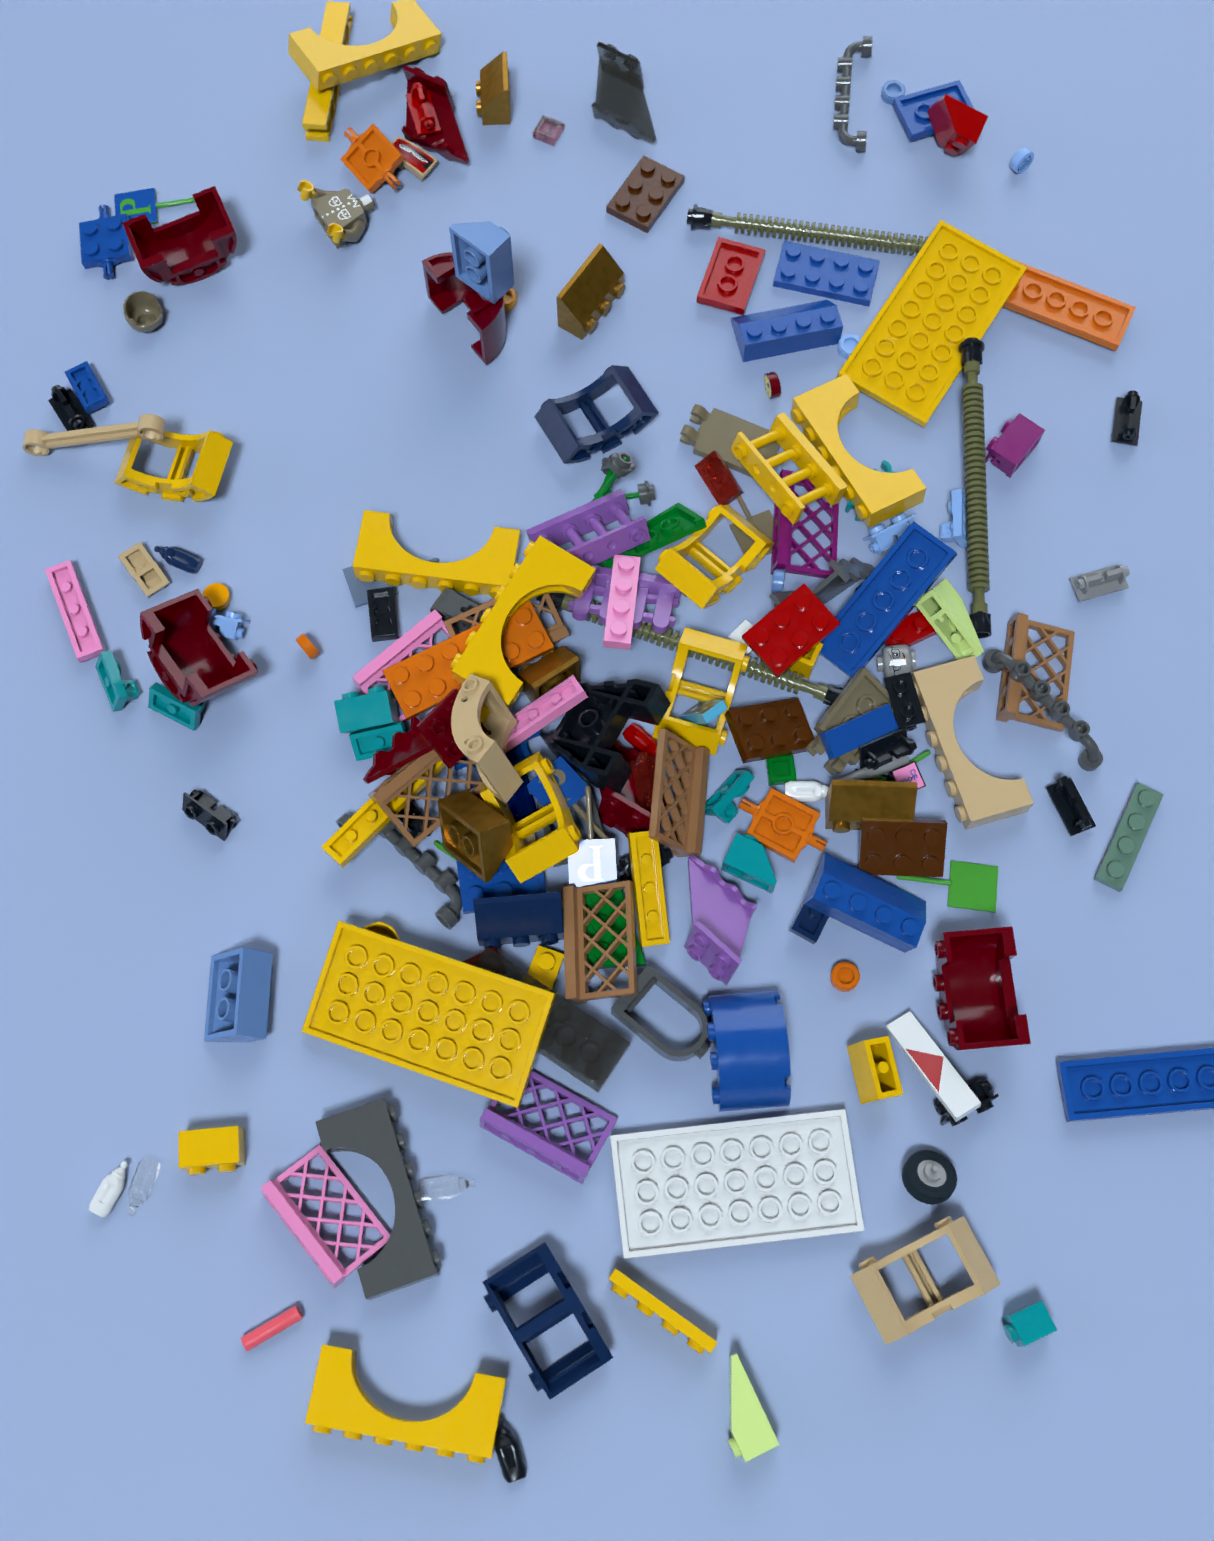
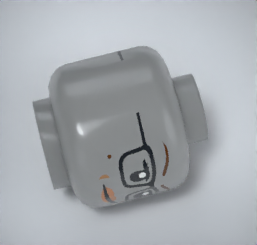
M906 644L885 646L882 650V656H877L878 672H883L885 678L911 672L912 676V672L917 671L915 650H911Z

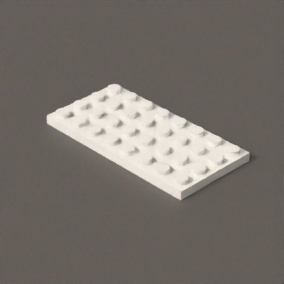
M845 1109L610 1136L623 1259L864 1231Z

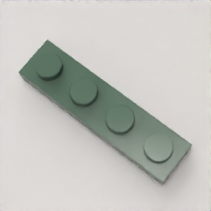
M1140 783L1134 786L1094 877L1095 881L1118 892L1124 888L1164 794Z

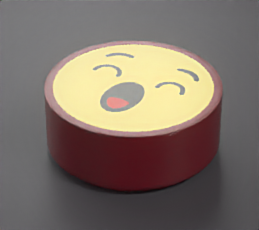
M775 372L764 374L767 396L769 399L779 397L781 395V386L778 375Z

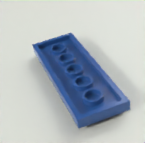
M913 521L836 615L835 618L840 622V626L820 642L823 644L820 655L852 678L859 668L866 667L957 556V552Z
M1214 1048L1060 1061L1056 1063L1066 1122L1214 1109Z

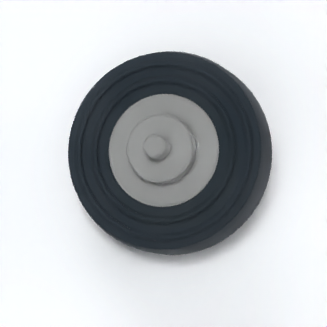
M921 1150L915 1152L906 1161L902 1170V1181L908 1193L916 1200L925 1204L936 1205L943 1203L953 1194L957 1185V1174L954 1166L946 1157L935 1151Z

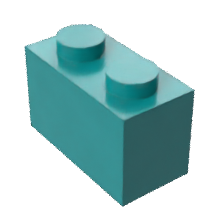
M384 686L368 689L369 694L359 696L358 692L342 694V699L334 701L340 733L349 734L399 722L393 692L385 690Z

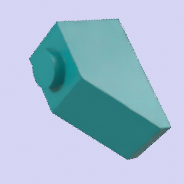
M737 833L723 861L721 870L772 894L777 881L763 845L758 843L759 841L751 835L744 834L742 836Z

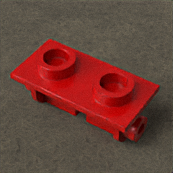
M420 82L414 83L411 93L406 94V99L417 135L441 132L429 90H426L425 86Z

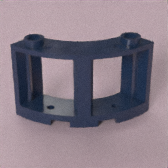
M611 365L604 371L602 376L582 390L565 397L546 400L534 417L563 463L568 464L588 460L591 457L590 454L599 450L604 454L622 444L620 439L631 432L634 435L637 434L659 412L628 366ZM618 382L634 408L617 423L609 426L593 401ZM581 408L596 434L577 438L563 415Z
M546 1242L482 1282L488 1294L483 1296L492 1313L498 1310L533 1371L528 1375L537 1392L543 1389L549 1400L613 1358ZM549 1273L563 1298L517 1327L504 1301ZM573 1314L589 1341L543 1371L527 1343Z

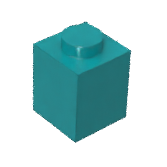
M1043 1301L1033 1302L1003 1317L1006 1323L1003 1325L1004 1331L1010 1342H1015L1017 1347L1026 1346L1057 1331Z

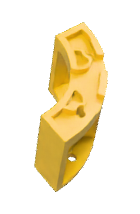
M209 430L197 435H184L165 431L162 440L151 441L162 446L177 449L168 477L165 479L131 469L142 438H130L114 483L143 495H148V492L162 494L161 498L163 500L183 502L184 498H192L194 502H199L214 497L233 445L232 441L216 431ZM194 452H200L192 477L186 478Z
M729 505L713 507L705 521L707 527L693 533L679 545L665 549L658 558L659 563L655 568L659 574L701 609L708 608L717 603L720 599L718 595L729 594L743 581L740 576L750 569L753 570L775 544ZM724 516L755 541L750 549L731 568L701 544ZM689 555L716 579L711 581L684 557Z
M685 627L678 644L671 672L670 685L665 692L671 704L658 726L655 725L653 738L658 739V730L667 729L694 747L704 746L710 750V754L716 755L718 746L725 745L728 730L724 729L727 721L724 714L731 707L740 672L746 673L750 657L745 655L748 645ZM690 650L735 663L727 692L683 680ZM678 695L702 702L723 700L727 706V710L719 716L716 729L671 717Z
M540 752L533 754L513 767L520 777L533 769L535 770L551 801L547 806L516 823L507 803L495 797L484 783L480 790V795L485 803L507 818L512 824V848L505 857V862L520 884L579 851V840L582 839L563 793L552 774L555 772L554 767L547 757L543 759ZM557 821V830L525 846L523 839Z

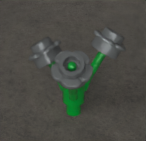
M626 452L613 453L608 458L602 459L601 471L606 477L600 489L594 494L595 498L590 502L612 493L610 488L616 478L620 476L625 477L634 470L635 463L630 454ZM647 481L637 484L638 492L625 494L626 500L639 498L640 505L648 504V506H651V501L656 500L654 486L648 485Z

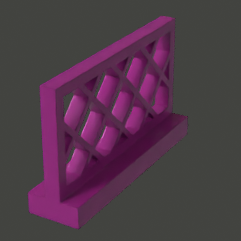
M782 470L779 476L784 478L792 474V471ZM808 478L789 486L797 497L799 495L794 491V485L803 486L808 492L814 490V488L816 489ZM820 498L816 501L821 507L814 512L805 505L804 512L808 517L801 522L798 520L793 528V524L774 503L772 541L775 544L772 546L771 575H773L775 569H785V573L826 579L834 572L830 565L829 571L821 570L814 562L820 557H823L828 563L831 559L837 562L839 503L831 508L828 502L826 503L823 498ZM823 510L831 517V522L826 526L816 516ZM809 520H812L820 529L814 535H811L803 526ZM797 529L807 539L800 545L792 538V533ZM822 533L830 540V546L825 549L815 539ZM809 543L819 552L812 559L802 549ZM798 553L806 563L803 566L791 565V556Z

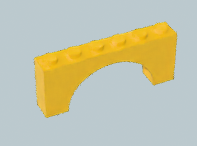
M399 0L392 2L390 23L394 30L380 41L358 46L342 45L322 38L309 27L289 33L288 54L315 89L321 91L437 54L440 50L442 33L415 0Z
M844 374L794 397L790 413L794 423L799 424L803 429L804 436L846 483L848 487L843 494L844 497L853 503L858 518L864 520L870 528L923 503L926 487L913 468L897 473L880 472L862 465L847 452L840 440L838 426L850 411L857 408L859 391L849 376Z
M364 510L352 567L355 577L364 582L376 580L384 581L392 586L405 584L417 589L428 587L436 588L439 591L450 588L470 596L483 594L495 598L502 585L506 587L510 582L509 574L515 564L518 563L521 533L517 529L494 527L488 542L474 555L449 563L430 562L409 554L397 543L392 534L393 524L390 513Z
M540 535L536 542L531 541L523 554L526 556L521 565L519 563L515 564L509 574L510 582L506 587L504 585L500 587L494 598L497 600L492 609L487 608L480 619L482 623L477 632L473 630L469 634L465 642L467 645L463 654L458 653L450 665L453 668L451 670L452 678L462 684L470 674L490 681L509 710L523 690V682L511 672L502 653V636L508 621L524 603L543 594L564 593L581 599L594 579L596 572L594 567Z
M322 1344L305 1424L313 1425L312 1431L331 1434L332 1429L344 1431L343 1437L361 1440L362 1434L374 1436V1443L392 1446L393 1440L405 1442V1449L423 1452L424 1446L436 1448L435 1454L454 1458V1453L459 1452L467 1454V1461L485 1463L486 1458L491 1459L493 1457L507 1378L475 1373L467 1394L449 1412L430 1420H404L382 1411L367 1397L357 1376V1350Z

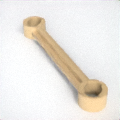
M143 414L139 417L138 422L49 434L41 430L31 429L27 430L24 434L22 448L31 455L45 456L49 454L52 448L136 437H141L148 441H160L164 438L166 421L158 415Z

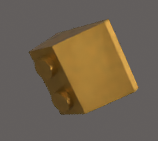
M501 52L480 70V81H476V96H481V100H476L477 115H482V125L511 124L507 52Z
M563 646L544 654L534 664L528 663L523 666L517 674V678L523 682L522 691L532 703L572 675L580 682V659Z

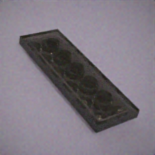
M486 947L474 964V966L554 992L489 947ZM556 994L538 1053L599 1093L631 1043L559 994Z

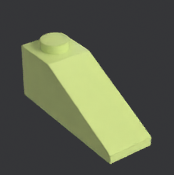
M945 578L928 590L916 606L957 660L974 655L976 658L984 650L962 598Z
M733 1354L729 1356V1431L732 1438L728 1439V1443L735 1458L741 1456L743 1461L747 1462L780 1444L738 1355Z

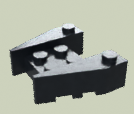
M630 679L627 680V683L615 684L614 681H604L603 685L589 686L588 683H579L588 698L565 713L553 735L540 732L539 736L557 757L561 756L577 773L581 774L596 788L604 790L607 786L620 794L632 770L619 752L611 751L613 745L629 718L658 726L671 703L659 684L643 680Z

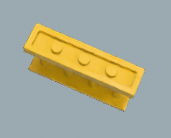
M785 412L776 415L769 433L749 441L743 432L740 431L737 433L730 450L735 458L741 462L793 525L798 522L805 509V505L824 497L833 506L840 502L848 487ZM776 441L784 451L765 460L757 449ZM793 460L800 470L784 478H781L773 469L782 463ZM808 478L816 489L797 497L789 486Z

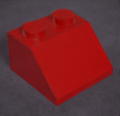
M947 94L942 96L928 109V115L938 145L943 147L946 153L954 156L961 155L977 143L988 118L987 115Z

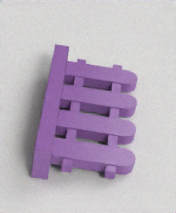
M593 565L592 567L596 569L594 579L581 599L575 597V601L569 600L568 610H572L573 618L578 621L586 620L589 613L599 615V621L605 625L613 568ZM639 573L633 629L640 628L642 622L652 623V629L657 633H665L669 626H674L675 617L671 616L672 607L678 608L681 591L663 576ZM593 595L603 596L601 605L591 604ZM646 603L656 604L654 614L644 612Z

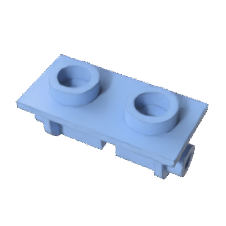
M902 513L891 519L893 524L887 527L880 524L868 530L870 535L862 540L870 539L872 543L869 545L873 554H881L894 546L895 542L892 536L895 535L898 541L912 524L911 519L917 515L906 516V513Z
M212 608L209 625L214 632L216 631V626H220L219 635L221 637L234 640L244 638L245 629L242 628V623L249 624L250 621L242 620V614L226 611L225 616L216 614L217 609Z

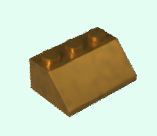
M600 243L556 296L558 326L581 340L588 333H592L595 330L602 315L605 316L609 312L612 302L615 298H620L625 290L624 272Z
M832 779L825 797V829H833V832L836 833L860 830L861 817L914 819L917 782Z
M467 789L437 800L444 850L485 883L491 881L512 848L511 835L513 834V827L511 822Z

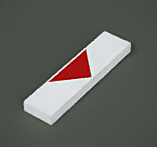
M911 1011L886 1025L887 1032L956 1122L981 1107L979 1099Z

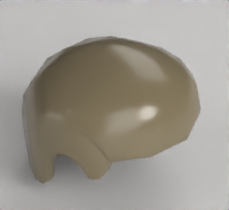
M139 291L133 292L126 297L123 304L124 316L132 329L144 333L153 331L161 325L163 309L154 294Z

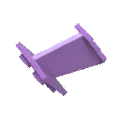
M692 854L687 860L692 932L684 948L693 960L700 961L708 969V972L714 979L727 985L742 962V959H740L750 918L755 912L757 905L747 902L735 885L722 880L714 866L703 863Z

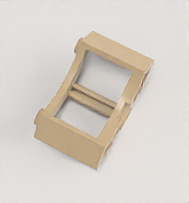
M470 674L463 682L453 705L451 715L452 734L461 752L469 760L476 763L479 776L486 787L495 797L507 803L523 783V780L503 753L506 750L509 736L518 722L492 683ZM483 702L491 712L483 724L488 730L486 734L483 732L480 722Z
M950 1216L934 1224L935 1231L879 1260L872 1256L858 1263L861 1270L850 1275L886 1345L909 1335L935 1320V1317L950 1309L954 1310L988 1293L1001 1284L964 1216L952 1221ZM947 1234L973 1283L943 1298L917 1249ZM900 1258L903 1259L927 1305L926 1308L905 1319L879 1272V1269Z

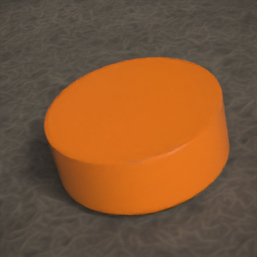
M304 633L296 638V642L310 659H314L320 654Z
M850 962L836 964L830 973L831 984L841 992L853 990L860 980L859 970Z

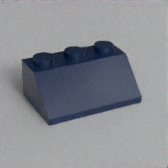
M560 892L473 899L477 940L479 946H484L485 949H499L503 944H513L514 947H526L530 945V942L540 941L543 945L557 944L558 940H564Z

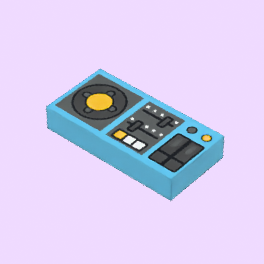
M723 700L703 701L697 703L679 717L681 720L695 724H708L725 712L727 706Z

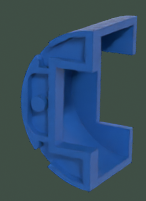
M777 990L708 995L707 999L702 1000L703 1012L706 1017H709V1023H707L708 1040H714L715 1052H710L711 1069L717 1070L718 1078L716 1086L711 1087L713 1105L718 1104L719 1112L789 1106L791 1086L787 1085V1080L791 1076L789 1044L782 1004H777V999H780Z

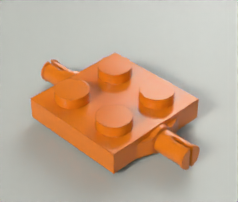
M373 123L359 136L351 127L347 128L350 134L345 130L344 135L351 141V145L340 160L372 194L385 181H387L392 189H397L398 187L393 181L398 186H400L401 182L393 175V172L404 161L405 157Z
M773 788L770 789L765 800L759 803V805L743 798L738 807L753 815L752 823L746 834L755 837L764 848L795 863L801 850L807 845L823 852L828 843L813 835L814 826L821 813Z

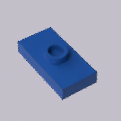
M87 361L64 372L87 415L110 404Z

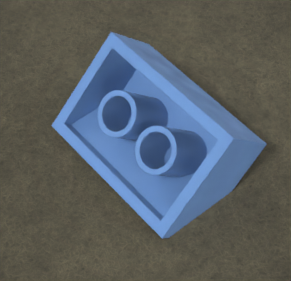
M491 221L452 224L449 227L456 277L495 304L515 285L510 234L506 229L496 226Z
M242 947L211 956L204 1034L205 1042H254L266 1039L269 1029L268 1010L271 1001L270 983L273 973V953Z

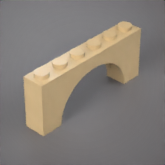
M975 655L913 672L912 679L926 721L924 723L927 729L926 739L928 745L935 750L937 755L935 758L936 766L939 772H943L945 776L946 792L949 797H953L956 805V818L960 823H963L965 830L1028 812L1034 803L1024 778L1006 780L984 773L967 759L957 742L953 724L955 707L967 694L979 690L984 681Z

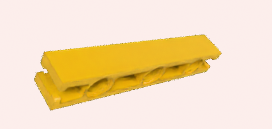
M326 2L320 32L322 38L337 44H349L353 17L349 15L351 10L350 3ZM310 82L302 121L303 129L307 130L305 132L306 140L330 142L341 84L317 91Z

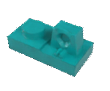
M112 651L101 652L95 668L113 712L121 711L126 702L138 698L140 694L135 680L121 679V666L119 661L115 660Z
M157 682L149 688L148 708L193 731L200 726V715L205 709V702L196 706H190L189 701L182 703L165 686Z
M403 721L351 732L349 737L356 761L373 758V754L377 750L388 751L392 747V736L396 732L406 733Z
M735 770L706 801L705 815L716 816L723 823H730L739 813L732 800L735 797L744 795L755 777L748 770Z

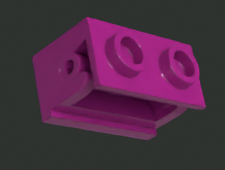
M1019 413L1013 421L1009 419L1001 429L1002 435L999 438L994 437L986 448L989 451L986 462L992 457L991 463L1011 478L1039 444L1045 429Z

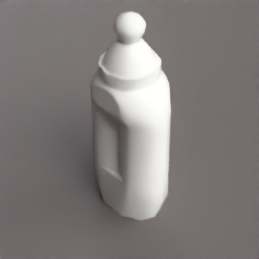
M789 781L785 783V795L798 802L819 801L826 797L829 789L828 786L817 781Z
M121 1162L120 1167L113 1170L111 1174L103 1179L90 1202L89 1211L102 1218L110 1214L125 1185L124 1179L126 1178L125 1168L128 1166L127 1162Z

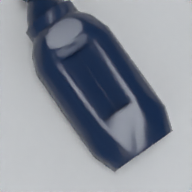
M155 546L154 551L159 552L169 565L188 573L197 574L202 566L203 559L181 548L173 546L162 548Z

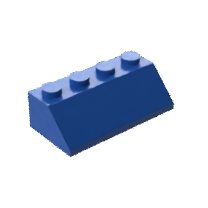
M829 300L731 318L743 362L835 345L839 343L843 330L837 305Z
M826 853L823 854L803 903L904 953L917 947L926 924V901Z

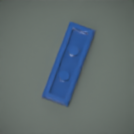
M888 703L820 733V737L829 759H835L899 728Z

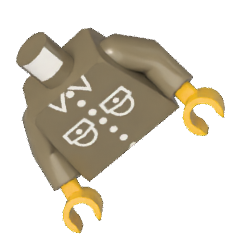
M301 180L297 187V190L301 192V199L304 201L309 200V198L311 199L314 216L335 247L338 249L347 242H357L368 226L365 212L374 208L370 196L367 194L356 200L349 189L324 191L314 188L312 183L307 180Z

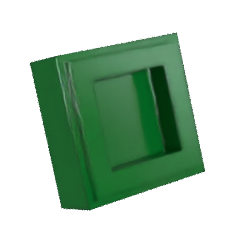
M793 755L765 759L769 786L784 785L789 781H797Z

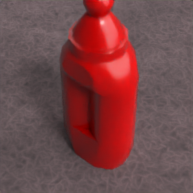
M630 724L622 733L624 739L643 756L656 760L657 741L640 725Z

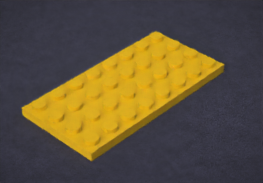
M940 220L838 372L837 378L847 374L859 391L920 426L925 427L964 367L961 363V353L958 350L959 344L970 337L982 340L1023 277L1027 267Z
M338 921L301 1032L519 1108L557 993L344 921Z

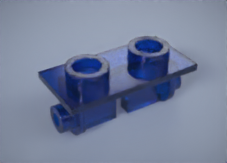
M527 773L521 776L523 783L508 801V806L516 823L538 811L533 795H529Z

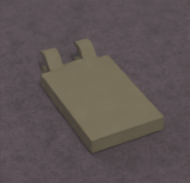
M695 404L691 411L690 421L701 426L697 432L692 426L684 425L680 433L682 435L680 442L694 446L693 454L752 477L741 462L735 458L730 450L737 433L740 431L751 441L769 433V430L716 408H713L710 414L704 407ZM774 441L757 450L766 460L777 455L780 445Z
M865 667L858 669L814 727V730L819 735L805 748L812 756H815L816 753L822 755L826 751L820 733L884 704L889 703L893 712L887 690ZM859 748L835 759H829L824 768L832 775L835 771L840 774L845 769L847 763L849 765H856L860 760Z

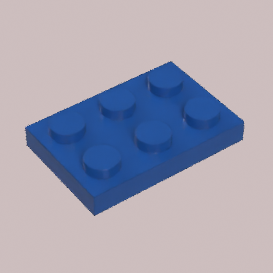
M960 80L894 98L893 107L910 141L935 135L928 115V109L945 94L974 108Z
M456 859L463 914L474 913L473 899L546 893L543 871L520 884L504 859L491 881L485 883Z

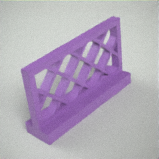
M532 1071L529 1078L530 1087L526 1088L524 1094H533L536 1107L521 1111L515 1107L516 1112L504 1115L495 1110L499 1101L493 1099L480 1117V1127L583 1184L618 1118ZM543 1089L551 1090L554 1093L556 1102L540 1105L536 1091ZM569 1103L578 1105L582 1116L566 1120L562 1105ZM558 1107L561 1121L546 1125L542 1111ZM538 1112L541 1127L534 1129L525 1127L522 1116ZM518 1117L519 1123L513 1120V1118ZM599 1117L608 1122L603 1132L591 1134L588 1123L589 1119ZM583 1121L587 1136L572 1140L567 1125ZM563 1126L567 1141L558 1144L550 1141L547 1130ZM543 1132V1133H544V1137L541 1136V1135L538 1134V1133ZM600 1138L595 1146L594 1139ZM589 1141L592 1150L589 1159L586 1161L577 1156L573 1145ZM569 1146L570 1151L566 1150L564 1147Z

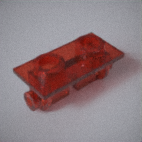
M639 752L636 754L637 758L629 761L639 806L647 811H651L656 755L648 756L647 752ZM663 795L662 801L664 806H666L667 803Z

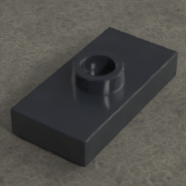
M394 588L367 590L372 641L399 639Z

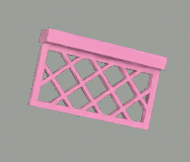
M434 609L352 676L353 684L359 691L369 694L368 689L376 682L388 683L386 678H382L384 677L382 670L403 661L408 656L411 657L412 653L417 649H428L434 646L432 645L433 636L440 630L450 638L442 616ZM404 714L399 717V722L406 721Z
M321 1145L314 1148L273 1181L269 1180L260 1187L262 1195L334 1289L348 1275L382 1249L390 1238L388 1231L328 1154L323 1151ZM319 1155L326 1164L325 1174H308V1163ZM302 1167H304L303 1173L297 1172ZM329 1169L335 1176H328ZM289 1177L302 1178L300 1194L287 1193L281 1184ZM306 1179L323 1180L321 1196L304 1195ZM327 1181L340 1182L343 1185L342 1199L325 1197ZM347 1192L350 1194L353 1200L346 1199ZM292 1199H299L298 1207ZM303 1200L320 1201L318 1218L305 1217L301 1212ZM324 1202L342 1204L339 1220L322 1218ZM345 1204L358 1205L362 1210L361 1222L343 1220ZM365 1215L371 1223H364ZM310 1222L317 1223L316 1230L313 1228ZM321 1223L339 1225L336 1242L323 1241L319 1235ZM342 1225L360 1227L358 1244L340 1242ZM363 1228L377 1229L383 1239L375 1245L361 1244ZM328 1246L335 1247V1254H333ZM339 1247L357 1249L356 1260L347 1268H344L338 1260ZM360 1249L368 1250L360 1256Z

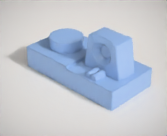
M961 488L952 490V501L948 502V509L950 515L953 516V521L940 525V538L943 542H957L961 548L967 547L966 496Z

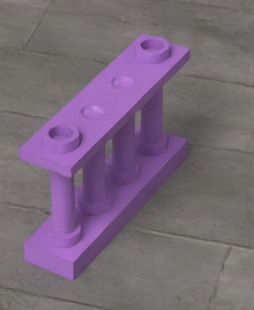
M621 489L526 530L529 542H536L539 535L557 546L571 541L574 547L566 551L590 566L613 557L614 554L618 555L651 540L645 517H640L634 521L628 517L630 513L625 494ZM617 520L622 525L609 532L604 527ZM592 531H595L598 535L586 542L580 537Z

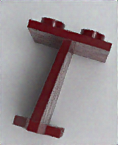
M404 65L403 71L407 79V94L411 93L414 83H422L426 90L430 92L441 132L418 136L407 102L406 126H403L401 129L405 139L417 143L428 152L435 151L449 161L456 160L467 164L469 158L453 113L456 107L447 82L439 76L432 77L427 75L418 67L411 68Z
M453 689L421 721L413 715L411 717L410 730L407 733L396 732L392 736V747L388 751L377 750L373 754V766L363 778L364 782L369 784L385 775H392L396 772V769L432 750L437 753L447 768L451 769L464 756L454 740L451 729L452 709L459 691ZM481 722L482 730L486 734L488 730Z
M616 740L611 751L619 752L631 768L632 773L620 794L607 786L604 790L599 789L602 798L598 815L604 825L610 828L614 827L628 838L627 833L649 831L655 762L644 760L639 751L625 749Z

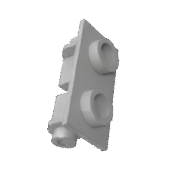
M1118 564L1072 577L1069 580L1079 602L1128 589L1126 577L1130 575V571L1127 566L1123 567Z

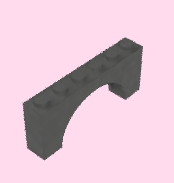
M384 1098L315 1122L323 1151L327 1154L348 1151L370 1158L382 1169L393 1191L395 1220L390 1238L382 1251L371 1262L357 1269L367 1300H372L439 1276L437 1268L442 1267L438 1250L431 1249L428 1239L433 1237L429 1220H423L420 1209L424 1208L421 1193L419 1190L414 1191L411 1180L416 1178L411 1161L405 1162L402 1151L407 1150L402 1132L397 1133L394 1122L398 1121L395 1107L393 1104L388 1105Z

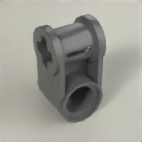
M445 588L430 608V612L435 609L442 616V620L446 621L478 605L462 597L454 590ZM479 612L476 622L481 623V616ZM475 614L467 617V619L473 621ZM460 620L451 625L463 632L470 629L472 624Z

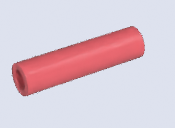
M297 1305L242 1336L241 1341L246 1351L255 1348L302 1320L303 1316Z

